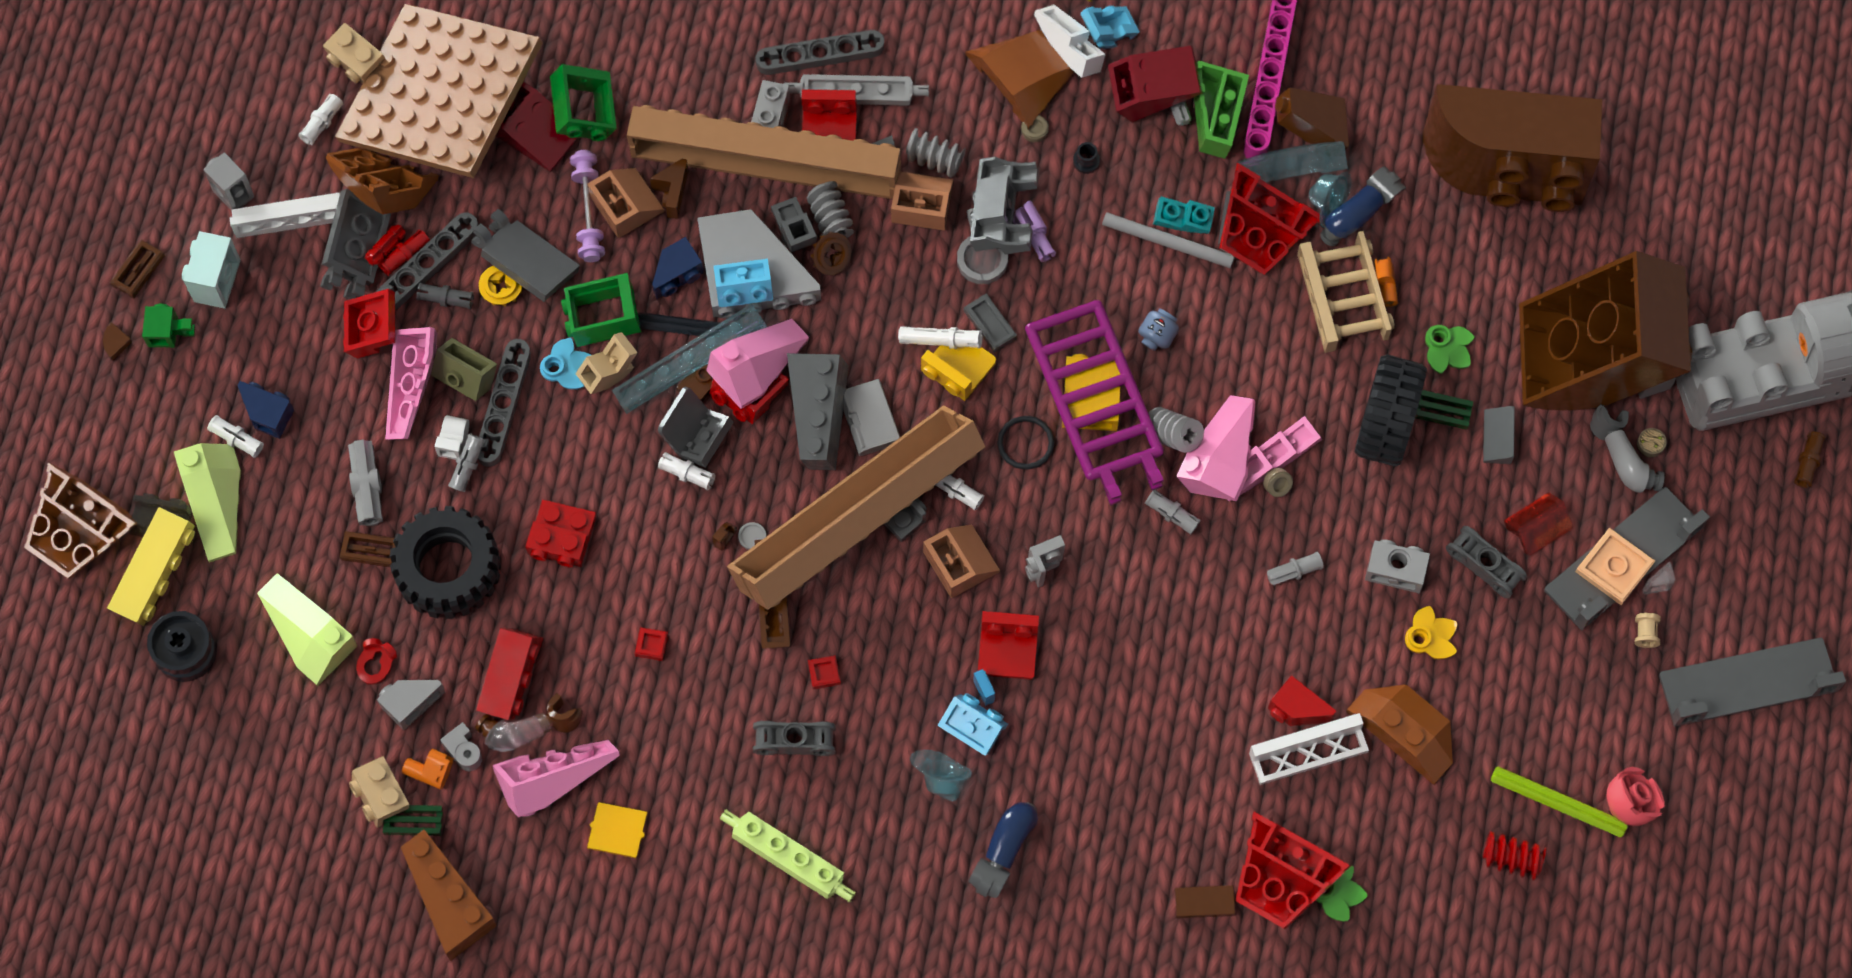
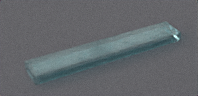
M750 304L614 388L612 392L627 414L708 364L711 351L732 339L761 330L767 326L753 304Z

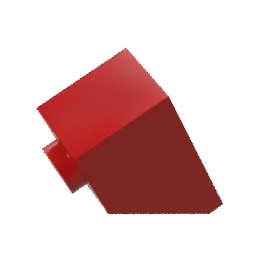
M1292 675L1270 700L1268 706L1270 714L1275 720L1280 723L1285 722L1289 726L1328 723L1333 720L1336 713L1334 708Z

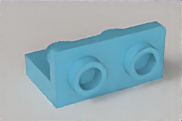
M768 259L713 266L719 307L773 300Z
M967 693L965 695L959 694L953 698L937 726L986 756L1001 731L1006 729L1008 723L1003 721L1004 716L991 708L986 710L979 705L980 701L974 696Z

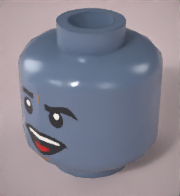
M1160 308L1158 311H1150L1138 330L1139 334L1144 338L1141 343L1156 351L1157 347L1167 349L1179 332V326L1176 324L1178 319Z

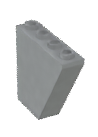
M751 209L697 218L713 317L730 318L735 314L745 312L756 314L770 308L782 310L788 308L789 305L801 304L807 306L821 300L819 283ZM768 259L773 292L772 301L719 307L713 266Z

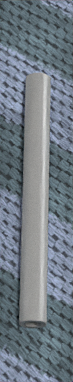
M1106 212L1102 225L1227 268H1231L1233 264V256L1217 249Z

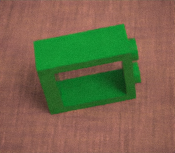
M561 64L550 76L556 134L567 135L570 138H589L596 142L605 141L617 129L610 72ZM568 89L593 92L596 122L572 119Z
M628 273L564 288L566 299H562L561 303L564 314L569 317V321L565 322V328L568 338L573 337L577 347L610 340L614 334L621 332L625 336L641 332L634 287ZM621 296L624 317L581 327L578 306Z

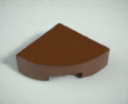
M111 322L104 332L103 346L109 358L114 361L132 341Z
M729 522L721 525L712 536L714 547L721 551L724 550L737 532V527Z

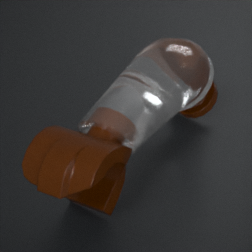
M556 693L547 704L546 715L542 712L526 719L508 723L505 720L498 722L496 719L493 720L491 715L485 714L478 720L475 730L482 733L486 738L485 744L489 748L505 752L521 747L553 731L552 727L564 733L573 731L580 724L583 712L581 708H576L566 713L558 714V710L564 703L562 697Z

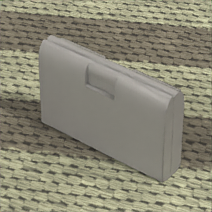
M880 379L846 389L843 411L859 456L883 450L900 438Z

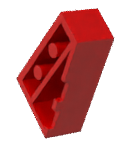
M500 628L476 711L506 720H514L516 715H520L524 703L522 697L525 688L529 686L532 669L544 637L513 628Z

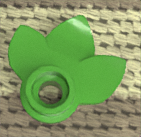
M1443 325L1430 327L1426 332L1425 342L1429 347L1427 360L1432 369L1442 374L1448 365L1458 369L1468 368L1471 365V359L1465 346L1473 341L1474 335L1466 328L1459 326L1449 329ZM1440 336L1443 342H1436L1434 337Z
M1353 866L1328 888V893L1322 894L1315 900L1322 903L1326 915L1337 921H1349L1350 912L1348 907L1358 905L1367 898V893L1364 889L1351 881L1354 872Z

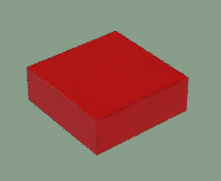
M640 627L635 657L663 661L668 632Z
M836 655L808 660L813 690L841 685Z

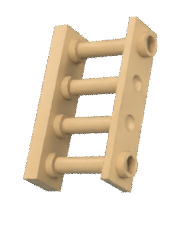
M1364 231L1358 232L1355 241L1356 245L1319 253L1317 250L1313 251L1311 242L1302 243L1299 246L1297 255L1325 353L1336 351L1341 337L1380 329L1382 339L1385 341L1389 340L1391 330L1394 329L1393 317L1391 313L1387 314L1372 263V244L1370 240H1366ZM1359 255L1362 270L1328 277L1319 273L1318 267L1320 263ZM1366 280L1370 294L1333 302L1331 299L1327 300L1325 291L1329 287ZM1373 304L1377 319L1343 326L1334 325L1332 320L1334 312Z

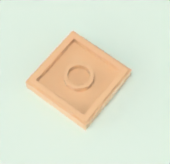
M1609 528L1575 572L1622 605L1653 566L1655 560Z

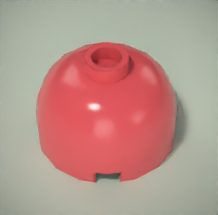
M1633 766L1624 769L1612 779L1607 788L1606 797L1609 810L1614 817L1627 825L1641 826L1661 816L1660 809L1664 807L1665 801L1656 781L1653 778L1647 780L1646 777L1641 775L1645 771Z

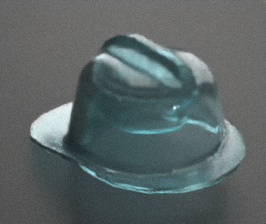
M1343 172L1340 175L1323 174L1309 191L1310 202L1321 209L1320 225L1323 228L1326 227V217L1333 210L1344 204L1349 195L1352 179L1348 172Z
M919 750L911 754V764L924 774L925 785L928 791L950 801L957 800L964 781L972 776L971 770L937 751Z

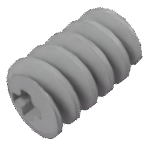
M915 128L906 148L908 161L914 162L917 159V163L920 166L925 165L927 162L928 169L933 170L937 166L938 173L943 174L947 170L948 177H954L961 167L966 147L959 153L957 143L949 149L948 140L945 139L941 145H938V136L935 135L930 142L928 141V132H925L920 138L918 137L919 129Z
M829 181L817 185L809 192L807 202L811 205L812 213L815 214L814 218L818 223L819 231L822 235H827L830 231L840 233L846 238L850 237L854 230L847 228L853 224V221L850 218H846L849 215V211L842 209L845 206V201L838 200L841 197V192L838 190L834 191L838 187L837 182Z
M1156 407L1148 413L1161 444L1184 453L1195 450L1201 444L1204 437V428L1198 420L1162 407Z

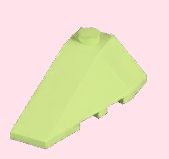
M200 443L174 451L208 561L212 562L236 554L241 469L234 447L228 444Z
M278 573L257 593L297 668L315 685L319 686L357 647L353 636Z

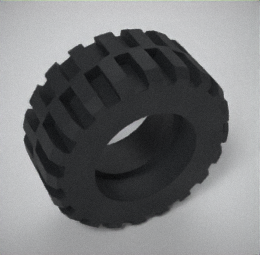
M1388 354L1380 357L1354 451L1358 457L1390 466L1401 465L1426 378L1427 368L1423 364Z
M445 506L444 511H439L437 507L429 508L430 513L423 515L422 512L414 515L415 521L413 523L407 521L401 527L404 533L402 535L396 534L393 540L395 548H392L390 551V559L392 561L390 565L391 572L403 598L408 604H413L418 612L424 613L428 611L429 616L439 618L440 614H444L446 619L455 618L454 613L458 612L465 616L470 614L469 608L474 605L477 609L484 605V596L490 598L494 593L493 584H498L500 579L501 559L491 530L488 526L484 525L483 520L477 515L471 517L470 511L463 508L458 513L455 511L454 506ZM453 542L464 545L470 550L472 555L471 564L467 571L456 580L437 583L427 580L421 574L420 564L423 557L436 545Z

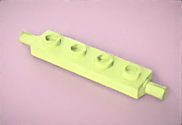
M727 809L722 813L720 820L733 827L732 838L826 899L832 897L835 893L849 903L854 898L856 892L842 884L844 872L749 811L741 818Z

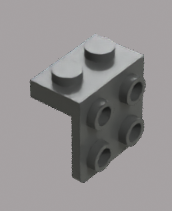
M683 387L658 427V433L682 460H690L694 464L706 467L734 422L729 416L708 410L691 388Z

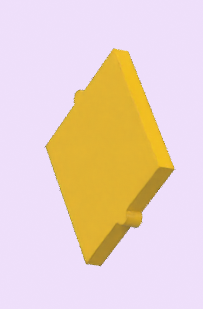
M598 802L594 821L590 823L592 829L587 848L637 859L641 839L645 837L643 830L647 812Z

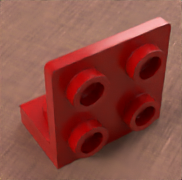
M802 89V131H811L816 135L826 137L828 135H837L844 140L854 141L856 139V90Z
M982 611L978 671L983 669L987 676L1034 679L1039 616Z

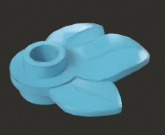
M572 338L560 340L553 345L551 355L542 360L540 364L541 374L548 381H558L566 389H581L585 386L577 377L576 372L585 358L591 356V354L574 351ZM552 366L559 367L556 372H551L549 369Z

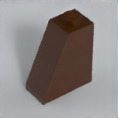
M1288 88L1276 98L1275 110L1277 112L1278 124L1329 157L1335 158L1349 147L1345 98L1295 88Z

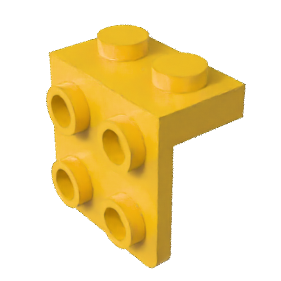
M939 346L934 353L929 350L921 357V370L929 379L936 380L943 385L950 394L958 396L965 401L993 368L996 358L982 347H957V349H950L949 346Z

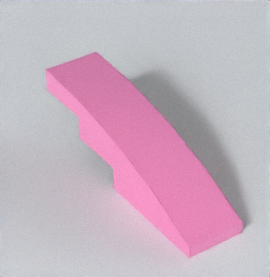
M1305 416L1283 433L1281 431L1259 448L1255 446L1250 450L1246 463L1248 477L1240 495L1264 481L1266 474L1270 470L1285 467L1323 440Z

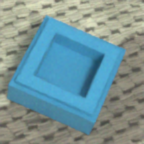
M979 670L974 673L973 682L986 706L994 702L995 691L985 670Z

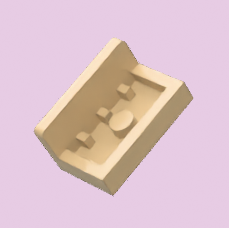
M346 23L323 45L328 54L326 56L327 60L336 68L342 66L346 70L345 74L356 84L359 81L362 84L363 82L365 83L367 77L385 59L378 49Z
M384 756L352 770V781L349 782L354 796L356 798L361 797L364 803L362 810L368 822L373 821L378 828L383 825V820L409 808V803Z

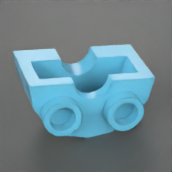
M1108 6L1103 10L1101 8L1089 7L1081 12V16L1094 42L1100 49L1117 47L1116 41L1126 36L1131 40L1140 33L1127 6Z

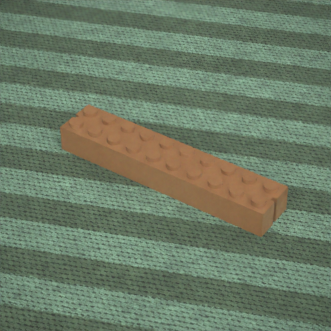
M649 105L633 106L627 131L632 158L674 164L680 159H687L688 167L813 187L829 181H835L838 184L835 190L893 199L895 185L901 172L900 148H896L891 144H870L862 139H855L854 141L844 140L837 135L819 136L811 131L794 132L781 126L769 128L763 127L756 122L744 124L730 118H721L719 120L709 118L704 114H683L674 109L663 111Z
M944 405L730 563L727 568L740 592L752 600L754 599L755 602L767 610L778 605L783 598L794 590L801 588L807 580L815 574L822 572L827 565L838 557L845 555L851 547L859 541L866 539L871 532L889 522L891 517L903 508L909 507L915 499L923 493L930 491L935 484L946 476L953 474L959 466L967 460L974 458L979 451L985 448L974 421L961 414L958 415L957 412Z

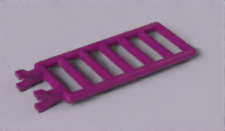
M1095 300L1027 324L1025 331L1087 480L1091 481L1100 478L1110 506L1121 502L1120 497H1122L1112 473L1142 463L1152 491L1162 488L1161 482L1164 479L1157 468L1154 458L1162 456L1164 449L1102 302ZM1095 313L1100 325L1099 327L1043 346L1038 334L1039 331ZM1105 337L1110 349L1109 351L1053 370L1048 358L1049 355ZM1115 361L1120 375L1063 394L1058 380ZM1125 385L1130 396L1129 400L1073 419L1068 404ZM1135 409L1140 424L1083 443L1078 431L1079 428ZM1142 434L1146 435L1151 448L1095 468L1093 467L1088 453Z

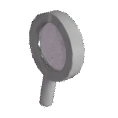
M974 208L967 210L970 229L972 227L970 213L974 211ZM969 236L961 243L958 249L957 266L960 273L968 281L976 284H989L997 281L1004 275L1008 266V254L1004 255L1001 248L975 252L970 243Z

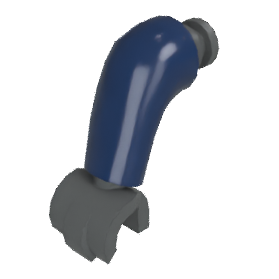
M1385 166L1378 169L1367 180V186L1326 217V227L1320 233L1322 241L1329 246H1336L1341 238H1348L1375 215L1383 204L1391 202L1406 188L1401 183L1402 179L1394 171L1390 172Z
M1016 803L1007 809L1000 818L986 853V857L991 861L981 858L969 879V882L980 895L997 898L1010 876L1009 871L1003 868L1011 869L1024 840L1037 825V809L1032 803Z

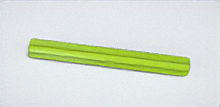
M1496 767L1491 776L1493 783L1615 836L1622 837L1628 827L1627 824L1610 814L1501 767Z

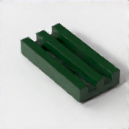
M1422 390L1415 418L1467 430L1474 401ZM1421 408L1464 417V420L1421 411Z
M409 805L408 809L400 813L436 814V817L391 816L383 820L384 827L382 833L384 835L416 836L422 830H425L429 836H441L443 807L435 805ZM391 823L436 824L435 828L390 826Z

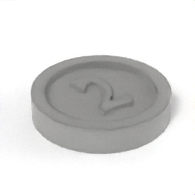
M755 522L743 525L738 533L740 544L748 550L755 546V540H762L766 537V531L763 526Z

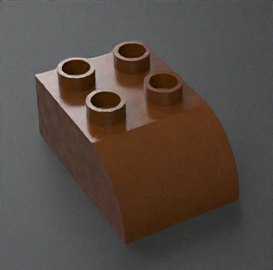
M1437 84L1423 130L1424 149L1430 164L1443 180L1467 194L1487 196V201L1492 205L1509 207L1518 204L1520 200L1541 201V206L1549 211H1569L1574 208V205L1582 204L1600 160L1602 99Z
M1635 251L1519 303L1523 406L1544 410H1582L1596 408L1600 404L1606 406L1691 372L1692 348L1689 344L1688 327L1690 299L1686 290L1685 267Z

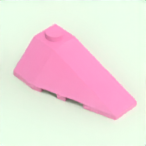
M793 319L783 321L732 339L711 351L706 371L738 407L742 409L766 393L770 384L780 376L782 370L788 364L787 353L798 354L809 340V336Z
M435 328L395 330L386 426L387 440L408 439L433 367L437 350V332Z
M1230 395L1204 429V437L1201 444L1195 450L1187 452L1177 478L1190 493L1233 501L1238 500L1248 477L1246 463L1247 455H1250L1251 449L1249 435L1253 430L1256 403L1254 399Z
M609 740L574 746L571 752L556 753V750L546 751V757L530 759L529 755L519 756L493 765V770L510 809L517 817L531 816L536 811L549 806L620 755L618 749Z

